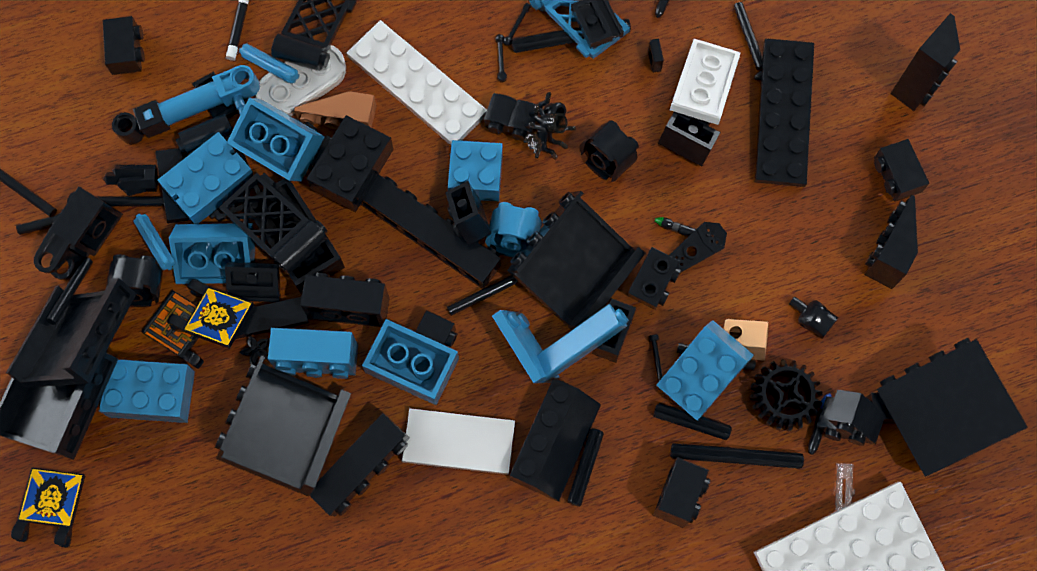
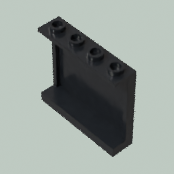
M582 191L567 192L559 200L560 206L555 212L553 211L543 220L544 226L539 232H534L528 238V245L511 259L510 263L512 265L507 270L571 330L582 324L606 305L646 254L640 247H631L581 198L584 194Z
M112 278L105 291L73 295L56 325H52L46 321V318L64 291L59 286H56L6 373L25 388L90 383L137 293L120 278Z
M968 337L954 344L955 350L947 354L942 350L929 357L931 362L923 366L916 363L904 369L905 375L897 379L892 375L879 382L881 387L877 388V391L925 477L1028 428L977 339L970 341Z
M105 352L90 383L25 388L15 379L11 378L0 401V436L74 460L118 358Z
M261 355L258 363L252 362L246 375V378L250 379L248 386L242 385L237 395L236 401L240 402L238 409H231L225 424L230 426L227 434L221 432L214 447L219 449L216 459L309 497L316 486L351 393L341 389L339 394L335 395L262 364L265 357Z

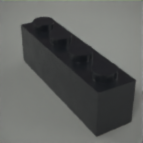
M382 413L317 481L314 490L309 496L329 516L343 515L351 507L350 501L356 494L362 495L369 488L371 478L375 474L381 475L388 468L390 458L394 454L396 456L400 455L407 448V441L410 437L386 414Z

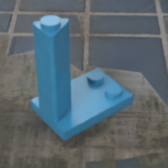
M608 304L548 348L542 350L530 331V323L524 314L499 310L492 315L533 383H551L553 378L558 379V374L626 328V323L628 322L626 315L621 309L615 311L611 304Z

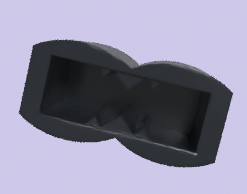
M493 93L484 117V125L488 131L494 134L508 133L518 141L532 140L535 129H527L524 127V124H538L529 116L530 111L537 109L536 104L516 100L507 95ZM536 110L535 115L540 117L538 110Z

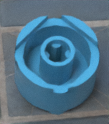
M508 202L499 203L498 208L492 211L489 223L492 234L486 236V245L490 246L492 244L496 247V251L499 254L514 257L519 251H523L526 248L528 238L534 232L540 231L542 221L538 216L539 211L531 207H515Z

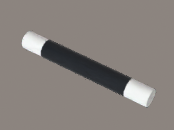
M239 0L226 54V59L230 61H235L249 0Z

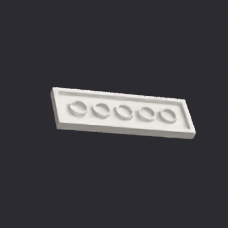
M381 20L347 52L349 59L450 145L452 140L462 141L486 115L487 109Z

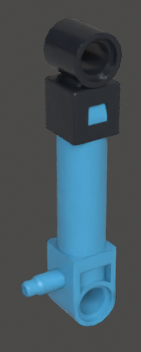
M239 65L213 76L212 82L160 103L157 100H153L133 108L135 117L126 112L118 114L113 119L112 129L125 143L133 145L139 143L143 139L144 134L147 138H151L170 130L171 124L223 103L226 107L235 103L236 109L241 115L246 105L244 99L253 97L258 93L260 82L250 67ZM244 79H249V81L246 84L241 85V82ZM132 125V128L125 132V129Z

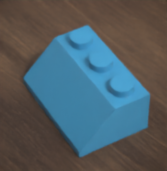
M253 223L248 224L250 230H253ZM175 224L169 236L171 255L175 260L173 270L176 284H189L192 279L203 284L226 283L225 265L227 262L255 263V242L236 224Z

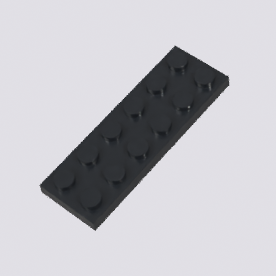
M765 38L763 42L755 183L805 187L807 185L814 61L813 42Z

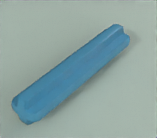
M243 44L242 48L239 49L241 57L287 82L295 83L299 79L300 75L296 69L249 44Z
M137 214V218L133 222L162 270L168 269L169 271L173 269L172 266L175 264V260L146 214Z

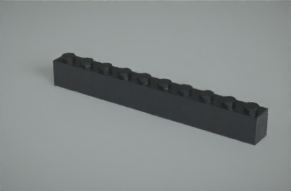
M305 122L306 126L318 132L311 123ZM326 135L324 137L309 167V170L312 171L318 159L320 158L328 143L332 139L330 136ZM378 175L362 201L361 206L472 283L484 289L501 267L500 254L490 246L485 248L478 243L479 240L468 245L463 236L459 238L452 226L454 221L449 218L444 220L437 215L438 212L429 204L422 205L417 201L418 199L413 193L408 190L403 192L399 189L394 180L388 176L383 178Z

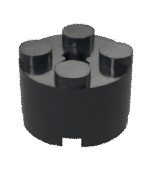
M609 120L589 135L580 144L579 149L581 155L586 154L588 160L585 162L597 176L604 180L612 178L611 182H614L637 161L636 150L639 148V145L633 137H627L620 130L616 122Z
M117 254L113 256V261H111L106 288L112 278H120L137 293L130 307H149L152 301H155L156 304L159 302L163 270L156 264V259L151 256L132 258Z

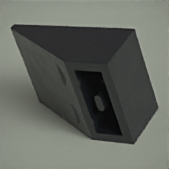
M911 195L906 202L901 200L896 210L892 211L887 220L888 225L885 231L881 232L876 241L877 246L874 252L870 253L865 262L868 269L864 275L890 289H893L907 275L918 253L914 195Z

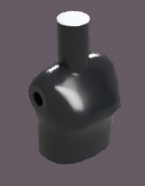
M794 296L789 303L790 306L801 313L798 323L805 329L814 332L821 339L824 338L839 318L817 300H813L806 305Z

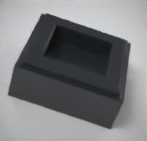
M659 38L652 39L649 42L647 51L651 71L653 73L661 72L664 59Z

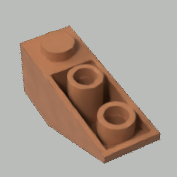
M349 91L297 106L294 112L297 119L304 124L309 122L312 125L321 124L330 129H338L347 115L372 128L377 105L374 95Z

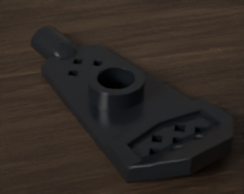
M703 222L669 256L678 257L677 259L680 260L678 268L682 269L681 272L723 250L727 233L720 223ZM689 247H694L696 249L695 256H689L687 254V249Z

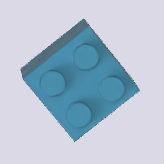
M452 140L448 190L469 181L480 200L499 202L503 143Z

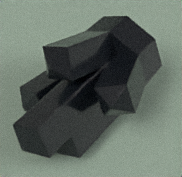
M116 165L112 172L105 174L103 180L106 185H118L127 196L144 192H157L158 170L156 165Z

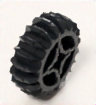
M782 359L779 366L773 361L769 364L770 369L766 366L762 367V374H756L754 377L757 383H752L750 389L756 392L750 395V399L758 401L752 408L753 410L761 409L762 411L758 418L768 417L769 419L766 421L767 426H770L773 421L776 422V430H780L783 424H785L787 431L793 429V424L798 430L803 427V422L807 425L812 422L811 416L816 417L819 413L816 408L822 405V402L817 398L823 395V391L815 390L820 385V381L812 382L811 380L815 375L814 372L811 371L807 375L804 372L806 365H802L799 369L796 368V360H793L789 366L786 360ZM778 376H787L792 378L790 382L786 384L780 383L779 381L775 383L771 380L772 378ZM799 384L804 389L806 401L798 392ZM791 386L788 399L781 404L784 396L783 392L787 391ZM766 389L769 390L768 393L775 399L773 407L768 402ZM784 407L798 408L802 411L795 415L780 413Z

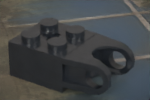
M78 187L68 197L67 204L62 212L54 217L51 228L35 253V267L43 273H51L60 280L71 278L84 257L87 258L89 255L95 257L123 214L91 193ZM50 253L53 255L50 266L44 268L41 260L44 255ZM67 261L69 264L68 271L64 274H59L57 270Z

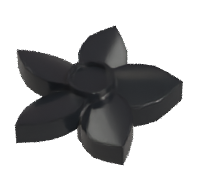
M249 336L247 341L249 347L244 348L239 353L243 356H250V364L252 362L256 364L261 355L265 357L264 360L268 359V352L265 349L268 347L269 339H261L257 342L255 338Z

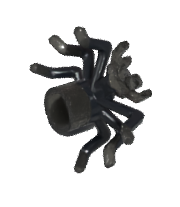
M547 92L545 100L535 105L534 110L529 112V116L538 122L539 125H534L533 122L524 124V127L527 129L538 130L537 134H527L523 142L528 143L529 149H534L533 154H535V158L539 157L542 150L551 154L553 159L556 160L558 158L556 152L547 148V139L549 143L560 145L567 149L568 145L563 141L552 138V134L575 131L576 127L567 126L565 105L561 102L549 103L551 92Z

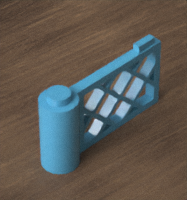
M529 0L535 10L545 11L578 44L576 49L585 58L590 56L594 59L621 39L616 37L611 42L602 44L595 49H590L586 39L582 38L584 37L582 31H576L571 27V21L577 22L574 15H572L571 4L578 1ZM559 6H570L569 15L558 14L555 9ZM615 13L624 31L623 36L630 32V27Z

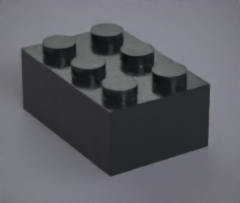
M346 115L307 177L311 190L356 213L394 150L391 137Z
M314 273L313 276H305L301 307L309 320L382 327L387 319L390 297L385 283L378 279L368 278L366 281H358L351 276L343 275L340 278H330L329 275L324 273Z

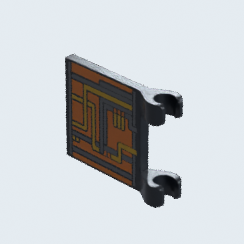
M172 290L141 332L199 369L204 360L190 351L198 337L185 332L174 331L170 328V324L166 322L171 314L178 315L188 321L197 305Z

